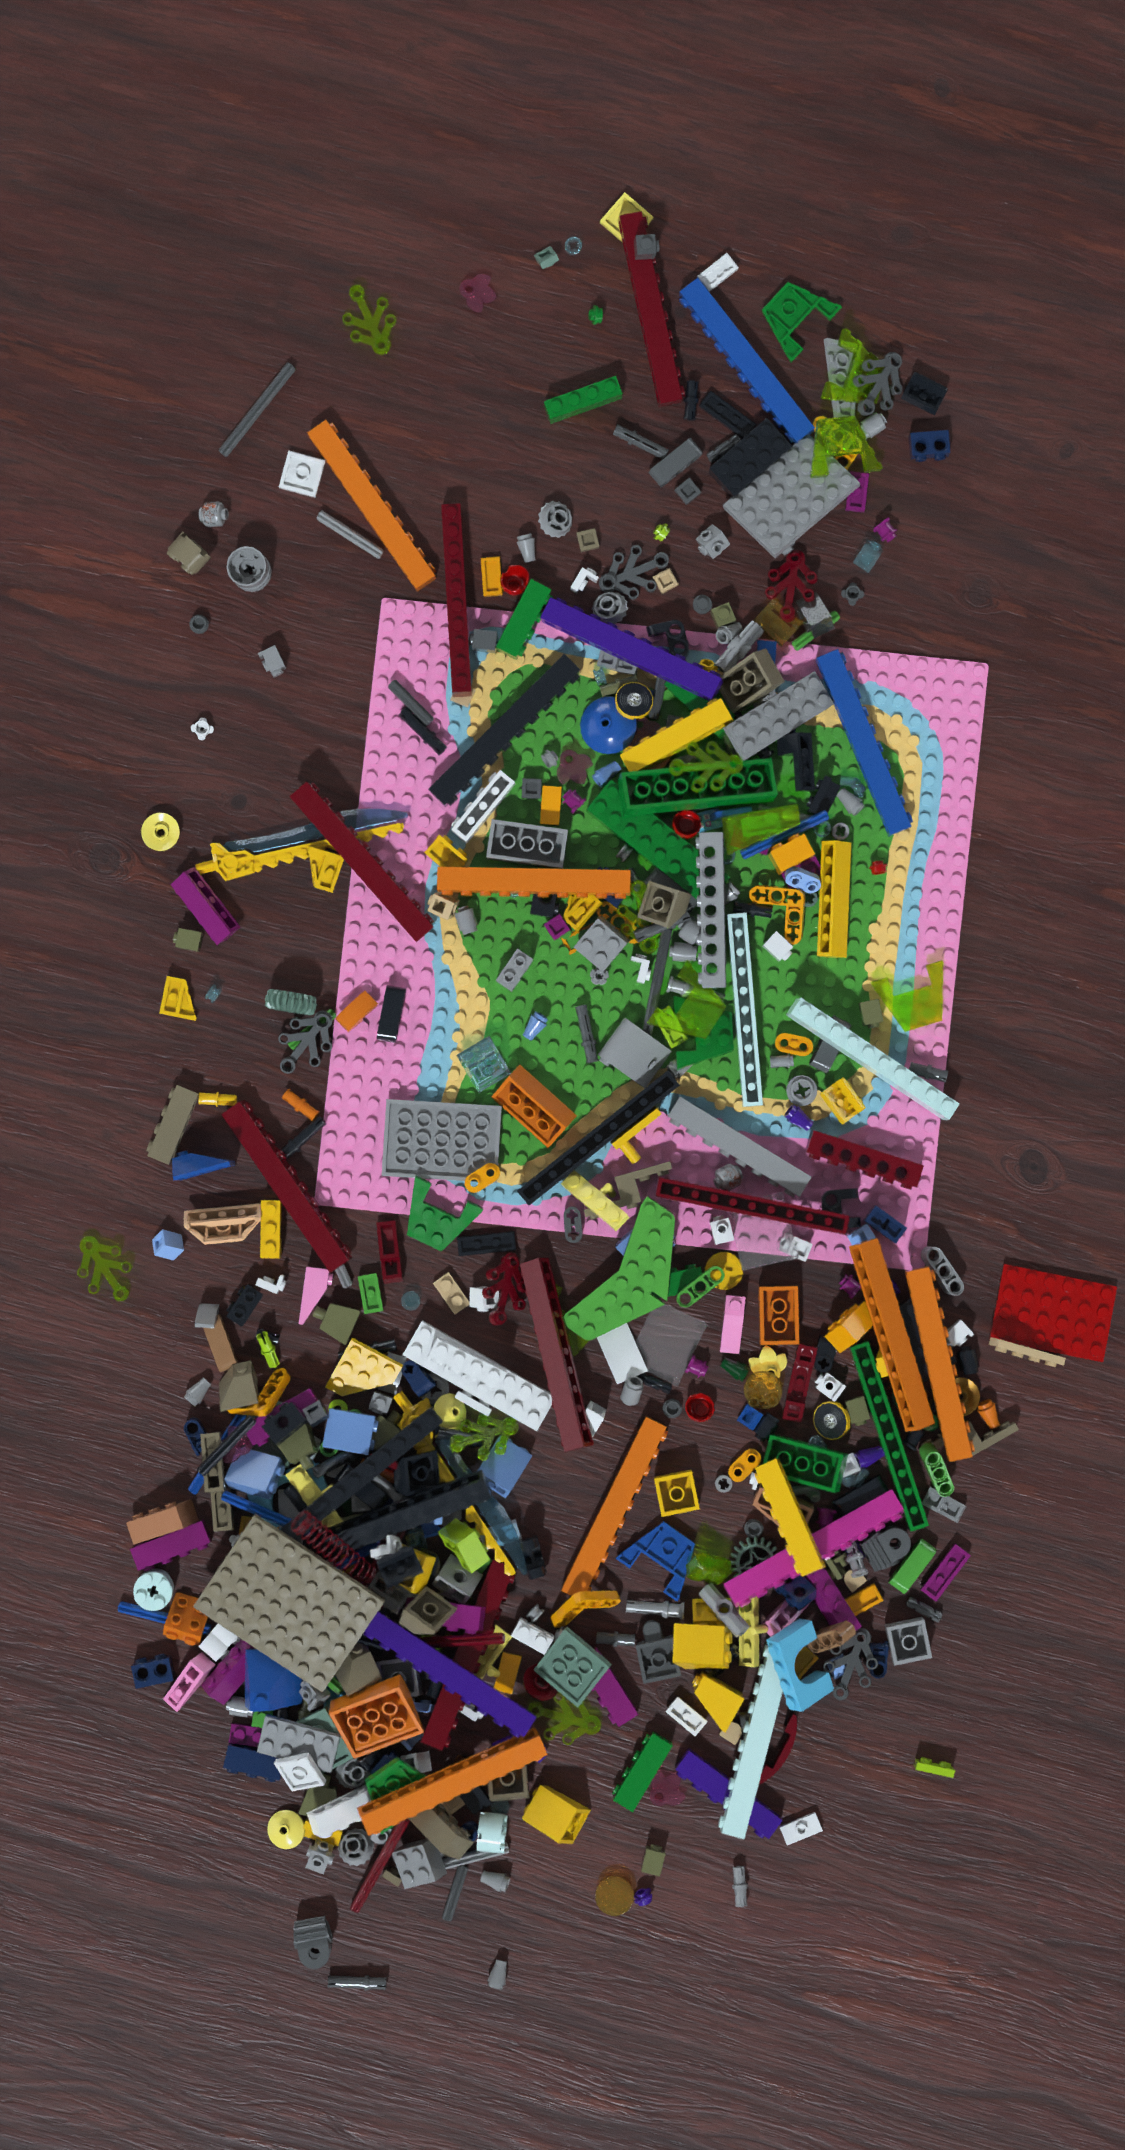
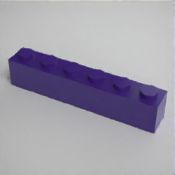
M688 1748L675 1765L676 1774L683 1780L689 1779L693 1782L692 1786L699 1792L705 1791L708 1794L707 1797L712 1802H719L723 1805L725 1797H729L730 1789H728L730 1778ZM755 1798L748 1825L755 1829L754 1833L759 1837L764 1838L765 1836L769 1839L783 1821L782 1817Z

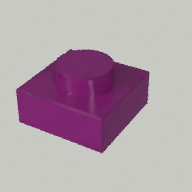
M560 914L544 924L554 941L570 931Z

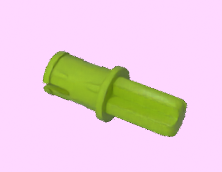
M262 1332L264 1339H262L260 1333L257 1334L256 1338L261 1347V1354L265 1356L270 1368H276L280 1362L275 1352L276 1347L272 1345L268 1332Z

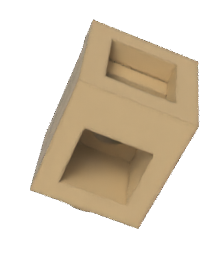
M436 892L429 897L427 903L429 908L427 911L443 919L450 920L454 917L460 900L441 895V892ZM441 902L446 903L445 907L441 905Z

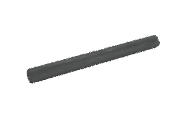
M286 363L219 449L223 456L228 457L294 373L295 367Z
M672 929L661 932L643 1025V1031L650 1036L653 1033L655 1022L653 1014L657 1012Z

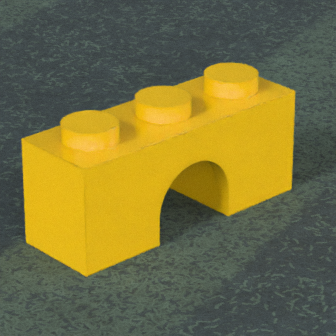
M261 1200L260 1258H281L282 1202L280 1200Z

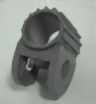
M892 1525L877 1532L874 1530L867 1538L860 1542L859 1546L873 1570L880 1571L899 1563V1559L909 1552L911 1541L903 1529ZM898 1538L897 1545L891 1547L889 1545L890 1540Z
M320 1916L294 1921V1949L298 1950L301 1963L310 1969L323 1967L329 1959L331 1942H333L332 1932L326 1917ZM311 1948H317L319 1952L315 1953Z

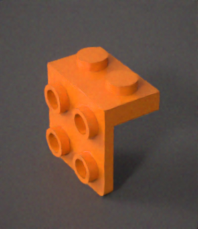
M180 1592L175 1594L164 1624L163 1635L172 1640H182L191 1646L200 1645L208 1617L193 1607L198 1598Z

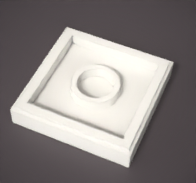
M288 450L279 488L316 498L326 461Z
M309 1753L275 1760L274 1765L291 1791L323 1786L326 1783L325 1777Z

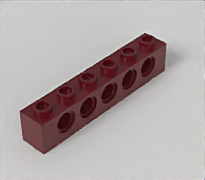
M812 1130L806 1153H809L810 1158L820 1161V1157L828 1159V1164L838 1166L840 1163L846 1165L845 1169L853 1172L859 1169L865 1171L864 1175L872 1178L878 1175L883 1177L882 1181L887 1183L900 1182V1187L909 1190L912 1187L917 1188L924 1165ZM826 1143L832 1146V1152L828 1155L822 1151V1147ZM844 1149L849 1150L851 1153L850 1158L846 1161L840 1156L841 1151ZM862 1155H866L869 1158V1163L866 1166H861L859 1163V1158ZM880 1161H884L887 1164L885 1172H880L877 1168ZM898 1167H903L906 1171L903 1178L896 1176V1169Z

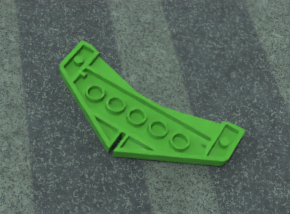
M649 1196L645 1198L641 1204L619 1271L565 1313L563 1319L566 1327L583 1339L592 1340L665 1305L663 1301L651 1294V1292L653 1291L666 1301L668 1299L675 1216L672 1212Z

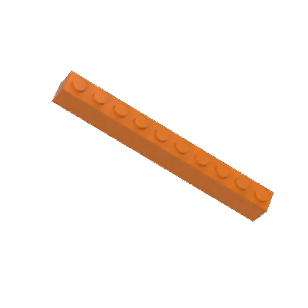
M324 420L307 432L313 444L418 592L436 579L434 575L436 573L435 568L431 563L427 564L423 558L426 556L421 548L418 547L416 549L413 545L414 538L409 532H404L402 529L404 524L398 516L394 517L390 512L393 510L387 500L383 502L380 497L382 493L376 485L372 486L369 482L371 477L365 469H360L358 466L360 461L356 455H351L348 452L349 446L344 438L339 439L336 434L338 430L333 423L329 424L327 420Z
M437 867V891L441 892V895L452 896L453 893H461V896H472V893H480V896H491V893H499L501 897H510L511 894H518L519 897H530V894H538V897L546 898L549 897V894H557L558 898H568V895H576V898H588V895H595V898L605 899L607 895H613L616 899H626V896H631V870Z
M874 1238L849 1246L850 1253L905 1431H917L935 1424L879 1240Z
M926 1266L905 1271L947 1459L949 1462L973 1457L972 1452L975 1451L973 1441L968 1439L967 1434L970 1433L968 1421H964L963 1414H966L964 1402L960 1403L959 1395L962 1394L959 1383L956 1384L954 1377L957 1376L955 1364H951L950 1357H953L951 1346H947L946 1338H949L947 1327L942 1325L941 1319H944L942 1307H938L937 1300H940L938 1289H934L933 1281H936L934 1270H930Z
M645 1416L562 1585V1592L572 1596L581 1591H591L592 1587L589 1585L592 1579L596 1581L600 1573L598 1567L601 1562L605 1563L609 1553L606 1552L608 1546H613L617 1538L615 1532L617 1528H622L626 1520L623 1516L626 1510L630 1511L633 1506L634 1500H632L634 1493H639L643 1485L640 1481L643 1475L647 1477L651 1469L649 1463L652 1458L655 1459L660 1449L657 1446L660 1441L664 1442L668 1434L666 1425Z
M535 1727L528 1730L524 1737L520 1735L519 1738L516 1736L357 1807V1810L368 1836L378 1834L383 1829L395 1826L407 1818H413L422 1811L433 1809L436 1805L448 1802L462 1793H468L475 1787L486 1785L495 1778L504 1777L515 1769H521L526 1764L539 1761L547 1755V1752Z

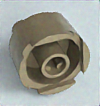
M183 531L167 548V555L178 563L180 561L182 563L180 565L181 568L191 575L197 574L211 558L197 542L190 539Z

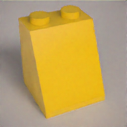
M674 1624L673 1663L684 1669H729V1663L732 1661L730 1651L732 1633L725 1626Z
M702 1670L700 1674L697 1673L692 1681L694 1693L720 1729L726 1733L744 1701L743 1693Z
M540 1785L533 1792L531 1803L525 1807L522 1820L557 1843L573 1844L591 1810L547 1785Z

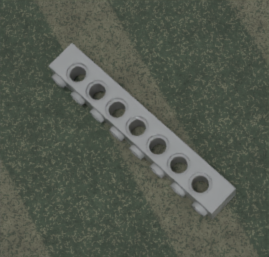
M704 832L699 833V837H696V849H700V856L696 857V868H700V876H697V887H700V895H697V907H701V915H697V925L701 926V934H698V946L701 945V953H698V965H702V973H698V982L702 984V988H726L724 833ZM708 847L715 849V855L711 858L705 856V850ZM709 866L714 867L716 870L715 875L712 877L705 875V870ZM714 886L716 888L715 895L707 896L705 893L706 888ZM709 905L716 907V913L713 916L706 914V908ZM710 924L715 925L717 928L714 935H708L706 932V928ZM709 944L717 946V951L713 955L708 954L706 951ZM710 963L717 965V971L714 974L707 972V966Z

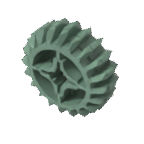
M270 989L267 990V995L265 996V1006L269 1009L313 1015L317 1007V999L311 995Z
M747 1537V1544L745 1545L742 1540L739 1541L742 1547L734 1546L737 1554H730L731 1557L735 1558V1560L729 1561V1564L735 1565L730 1568V1571H737L733 1577L735 1578L742 1574L741 1570L743 1569L747 1570L754 1567V1565H750L753 1562L752 1554H754L757 1560H761L758 1562L760 1564L776 1555L777 1553H773L777 1550V1547L774 1546L770 1549L769 1547L772 1542L768 1541L765 1545V1538L763 1537L760 1539V1542H757V1537L753 1538L754 1542H751L750 1538ZM754 1547L766 1550L769 1555L758 1556L755 1553ZM748 1549L749 1559L739 1564L742 1554Z

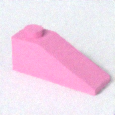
M306 1267L299 1324L303 1325L328 1289V1285H332L333 1274H330L328 1269Z
M725 1295L720 1352L739 1354L745 1296Z
M802 1593L795 1594L798 1597L804 1596ZM785 1599L760 1625H766L768 1627L766 1633L772 1637L793 1623L808 1605L798 1611L795 1607L792 1608Z
M204 1653L198 1654L189 1661L163 1700L178 1712L208 1677L216 1664Z

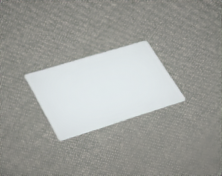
M627 1323L597 1337L617 1384L626 1381L631 1376H638L648 1371Z

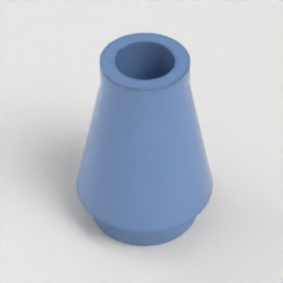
M613 761L596 770L592 778L602 788L621 770V767L616 761Z
M535 1011L534 1014H531L522 1035L532 1041L547 1026L548 1018Z

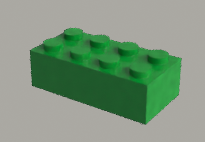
M773 1434L769 1437L763 1464L779 1459L788 1480L836 1493L840 1491L848 1454Z

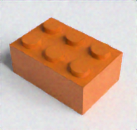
M758 1286L759 1344H799L798 1286Z

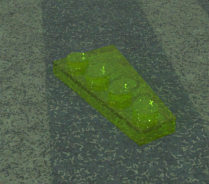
M798 804L722 816L726 853L730 855L734 851L741 848L744 849L755 842L765 840L769 836L800 825Z

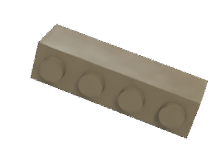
M176 1085V1088L172 1087L168 1096L171 1099L169 1105H165L161 1116H163L161 1124L157 1123L154 1134H156L155 1139L149 1142L146 1150L149 1152L148 1157L168 1165L172 1163V1158L176 1154L199 1098V1093Z

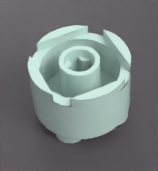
M151 1569L144 1572L134 1585L133 1593L136 1603L149 1611L164 1608L174 1594L175 1588L171 1576L162 1569ZM155 1586L157 1590L156 1593H152V1589L150 1588Z
M481 1812L477 1851L504 1853L508 1815Z

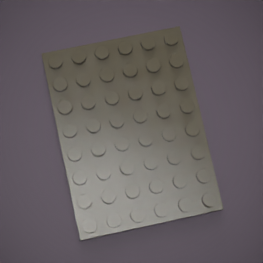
M254 1514L193 1607L323 1692L375 1617L385 1599L260 1516Z

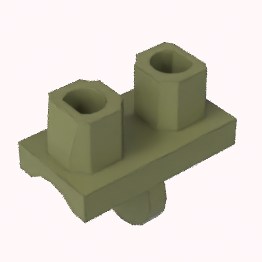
M838 1550L834 1552L835 1555L830 1559L825 1560L823 1558V1561L829 1566L826 1571L832 1580L835 1578L839 1580L846 1573L844 1566L847 1565V1562L844 1558L848 1554L846 1551L840 1553Z

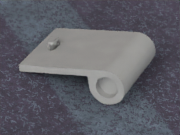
M624 1017L598 1055L600 1056L599 1061L607 1067L610 1064L636 1083L646 1088L672 1051Z

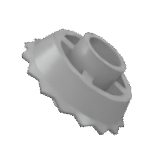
M551 501L541 507V512L538 514V522L541 524V529L544 530L545 534L550 535L551 538L565 536L572 526V516L566 505Z
M619 592L603 593L594 601L592 607L593 614L600 617V621L606 624L611 622L615 625L617 622L622 621L628 610L627 601Z
M353 1758L335 1769L337 1773L336 1778L344 1788H359L365 1784V1779L370 1775V1772H367L356 1762L358 1758Z
M354 1828L342 1835L338 1847L339 1856L343 1859V1862L348 1863L350 1866L365 1864L374 1853L373 1847L375 1845L370 1840V1836H368L366 1831Z

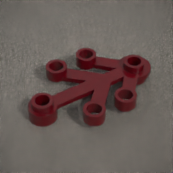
M799 550L791 551L783 565L778 569H771L768 572L770 581L777 582L780 576L790 569L789 576L776 586H770L765 590L767 598L773 600L777 597V594L787 587L785 606L780 610V616L785 622H792L796 618V612L793 608L796 587L802 593L806 602H811L815 598L813 590L808 589L797 576L799 569L805 575L806 581L809 584H814L818 580L817 574L814 571H810L805 565V555ZM794 557H799L796 561L792 560ZM773 573H777L776 577H771ZM811 575L815 576L812 580L808 579ZM770 591H774L773 595H768ZM811 593L812 596L807 598L806 595ZM786 610H790L789 614H784Z
M514 1253L505 1254L501 1259L500 1265L486 1272V1277L490 1281L497 1280L499 1274L504 1272L503 1279L482 1290V1296L485 1299L493 1298L495 1293L501 1290L497 1309L489 1314V1321L492 1325H502L505 1323L507 1316L504 1310L508 1294L516 1311L523 1310L526 1307L525 1301L519 1298L511 1281L513 1275L517 1283V1290L525 1292L524 1280L518 1270L519 1258Z

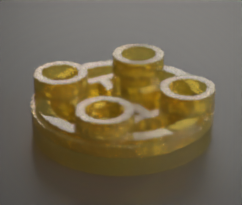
M758 1371L751 1374L744 1385V1395L748 1404L754 1408L768 1409L775 1407L783 1393L782 1383L779 1378L767 1371Z
M620 1876L603 1878L595 1892L597 1906L602 1912L610 1916H619L626 1913L634 1900V1892L630 1882Z

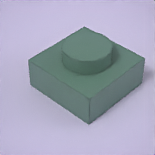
M551 246L534 255L536 262L542 269L550 267L559 261L557 254Z

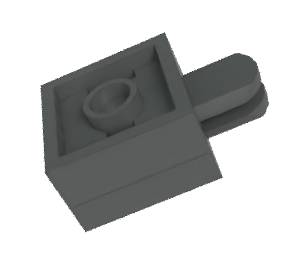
M655 1620L647 1621L643 1626L645 1641L635 1642L643 1684L681 1676L680 1667L673 1663V1635L663 1637L660 1624Z

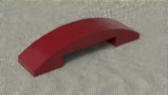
M798 1344L782 1419L800 1423L802 1421L817 1347Z
M793 1711L783 1727L788 1736L772 1766L764 1762L759 1784L767 1781L782 1767L792 1750L797 1731V1716Z

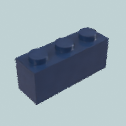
M228 1744L223 1765L227 1772L234 1774L243 1772L251 1778L261 1776L265 1777L264 1780L269 1782L280 1781L281 1774L274 1765L275 1760L279 1758L258 1753V1748Z

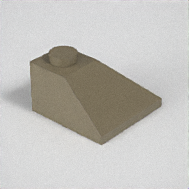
M649 881L637 918L670 928L686 913L692 894Z
M252 1361L233 1364L220 1380L221 1412L258 1403L257 1375Z
M426 1586L403 1610L399 1623L414 1634H435L457 1611V1608Z
M358 1642L335 1673L347 1696L382 1680V1676L367 1645Z

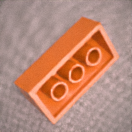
M521 1065L507 1077L491 1096L547 1148L553 1144L577 1117L574 1112Z

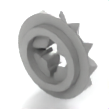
M796 1076L787 1085V1097L795 1105L806 1106L816 1098L817 1086L808 1076ZM798 1083H800V1085L803 1088H810L804 1092L805 1099L801 1094H794V1092H796L799 1089Z
M431 1373L429 1375L434 1381H437V1388L442 1390V1392L436 1391L431 1397L432 1393L429 1391L422 1399L428 1398L430 1404H435L440 1396L449 1393V1384L446 1379Z

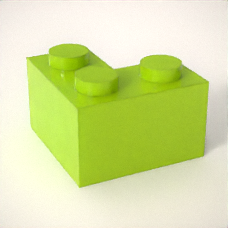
M455 1518L438 1531L444 1545L456 1554L461 1566L470 1573L475 1572L490 1560L487 1555L488 1550L486 1546L479 1540L480 1534L475 1528L471 1529L466 1522L462 1523Z

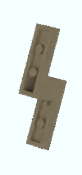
M670 1161L614 1177L620 1199L612 1202L619 1208L627 1206V1209L638 1207V1202H641L635 1179L639 1178L641 1182L651 1179L650 1175L655 1173L658 1174V1177L669 1174L668 1170L672 1169ZM589 1208L584 1209L585 1217H590V1220L599 1218Z
M968 1421L970 1433H967L968 1439L973 1441L975 1450L972 1452V1456L1018 1431L1016 1423L1006 1421L999 1426V1430L995 1432L992 1430L982 1435L983 1439L980 1440L971 1422ZM942 1432L938 1433V1437L934 1440H925L921 1443V1446L925 1443H932L937 1449L944 1446Z
M220 1432L200 1434L202 1462L222 1443ZM223 1458L204 1476L205 1492L211 1493L214 1532L234 1530L232 1504L221 1500L224 1491L231 1493V1489L228 1488L224 1481L227 1472L224 1471Z

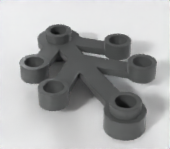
M896 352L887 353L884 359L873 361L868 359L862 363V368L866 372L878 367H884L880 374L857 375L853 378V384L856 387L875 382L866 399L858 404L857 409L861 415L866 416L874 412V400L880 390L883 397L880 407L885 411L893 407L890 393L898 395L902 392V385L898 375V369L902 365V358ZM889 374H891L892 384L890 385V387L888 384Z
M634 545L631 547V554L623 573L616 575L619 565L624 562V555L620 552L615 553L609 573L602 575L599 579L600 589L606 593L616 590L628 595L631 600H635L639 596L638 589L635 587L628 588L620 584V582L627 580L644 587L648 592H654L657 587L656 582L653 580L648 581L637 575L656 567L659 569L667 567L669 563L667 554L659 552L654 556V560L633 568L637 558L642 553L641 547ZM634 548H638L640 552L638 554H634L632 550ZM618 555L622 557L620 562L615 560V557ZM663 558L665 562L661 565L657 560ZM610 580L612 585L607 587L605 581ZM653 583L655 587L649 589L647 585ZM632 590L637 592L635 597L630 595Z
M318 1011L312 1018L300 1019L293 1017L290 1020L292 1029L297 1030L301 1026L313 1025V1027L308 1032L292 1034L282 1032L279 1034L278 1040L281 1044L301 1041L289 1057L281 1060L280 1069L282 1072L290 1074L295 1070L296 1060L308 1045L310 1052L309 1064L312 1067L320 1065L321 1059L317 1053L315 1039L319 1031L322 1037L321 1050L323 1052L331 1051L332 1043L329 1041L328 1028L332 1024V1016L329 1012ZM325 1017L326 1022L321 1023L319 1018ZM294 1020L299 1021V1025L293 1026L292 1022ZM286 1035L288 1040L282 1041L281 1036ZM328 1043L330 1048L324 1049L323 1044ZM317 1058L319 1062L313 1064L311 1060ZM287 1061L291 1062L292 1066L286 1067L284 1063Z
M864 1628L856 1630V1634L839 1646V1652L836 1653L833 1651V1648L830 1649L832 1654L838 1655L843 1649L854 1646L851 1654L835 1661H827L823 1665L824 1671L831 1673L836 1668L847 1664L840 1684L833 1689V1695L837 1700H844L849 1696L847 1686L854 1667L859 1675L861 1687L867 1688L872 1683L859 1658L862 1649L867 1658V1668L873 1670L878 1667V1660L874 1658L869 1647L871 1635ZM862 1634L864 1636L863 1642L858 1640V1635ZM870 1660L875 1661V1667H870ZM828 1663L832 1664L833 1669L831 1671L827 1670L826 1665ZM863 1678L868 1679V1685H863ZM838 1689L844 1691L843 1696L837 1694Z

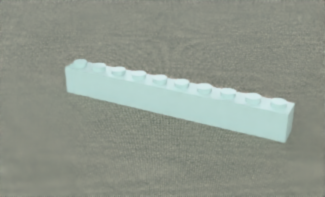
M747 913L727 914L742 1107L762 1106Z
M803 998L795 999L786 1016L942 1120H950L957 1109L958 1102Z
M768 1645L764 1646L762 1654L765 1657L764 1663L760 1664L758 1669L759 1682L755 1683L753 1688V1694H755L754 1701L750 1702L748 1707V1713H750L749 1721H745L743 1726L745 1736L738 1745L740 1755L733 1764L735 1774L734 1778L729 1780V1797L724 1799V1816H720L718 1822L721 1833L744 1839L783 1692L778 1674L774 1668L772 1656L768 1651Z

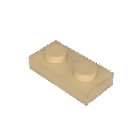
M449 1272L433 1283L454 1314L470 1305L469 1300Z

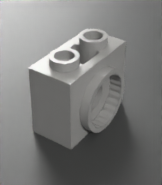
M451 1554L431 1585L439 1589L448 1599L465 1604L483 1575L477 1570L470 1573L461 1566L458 1558Z

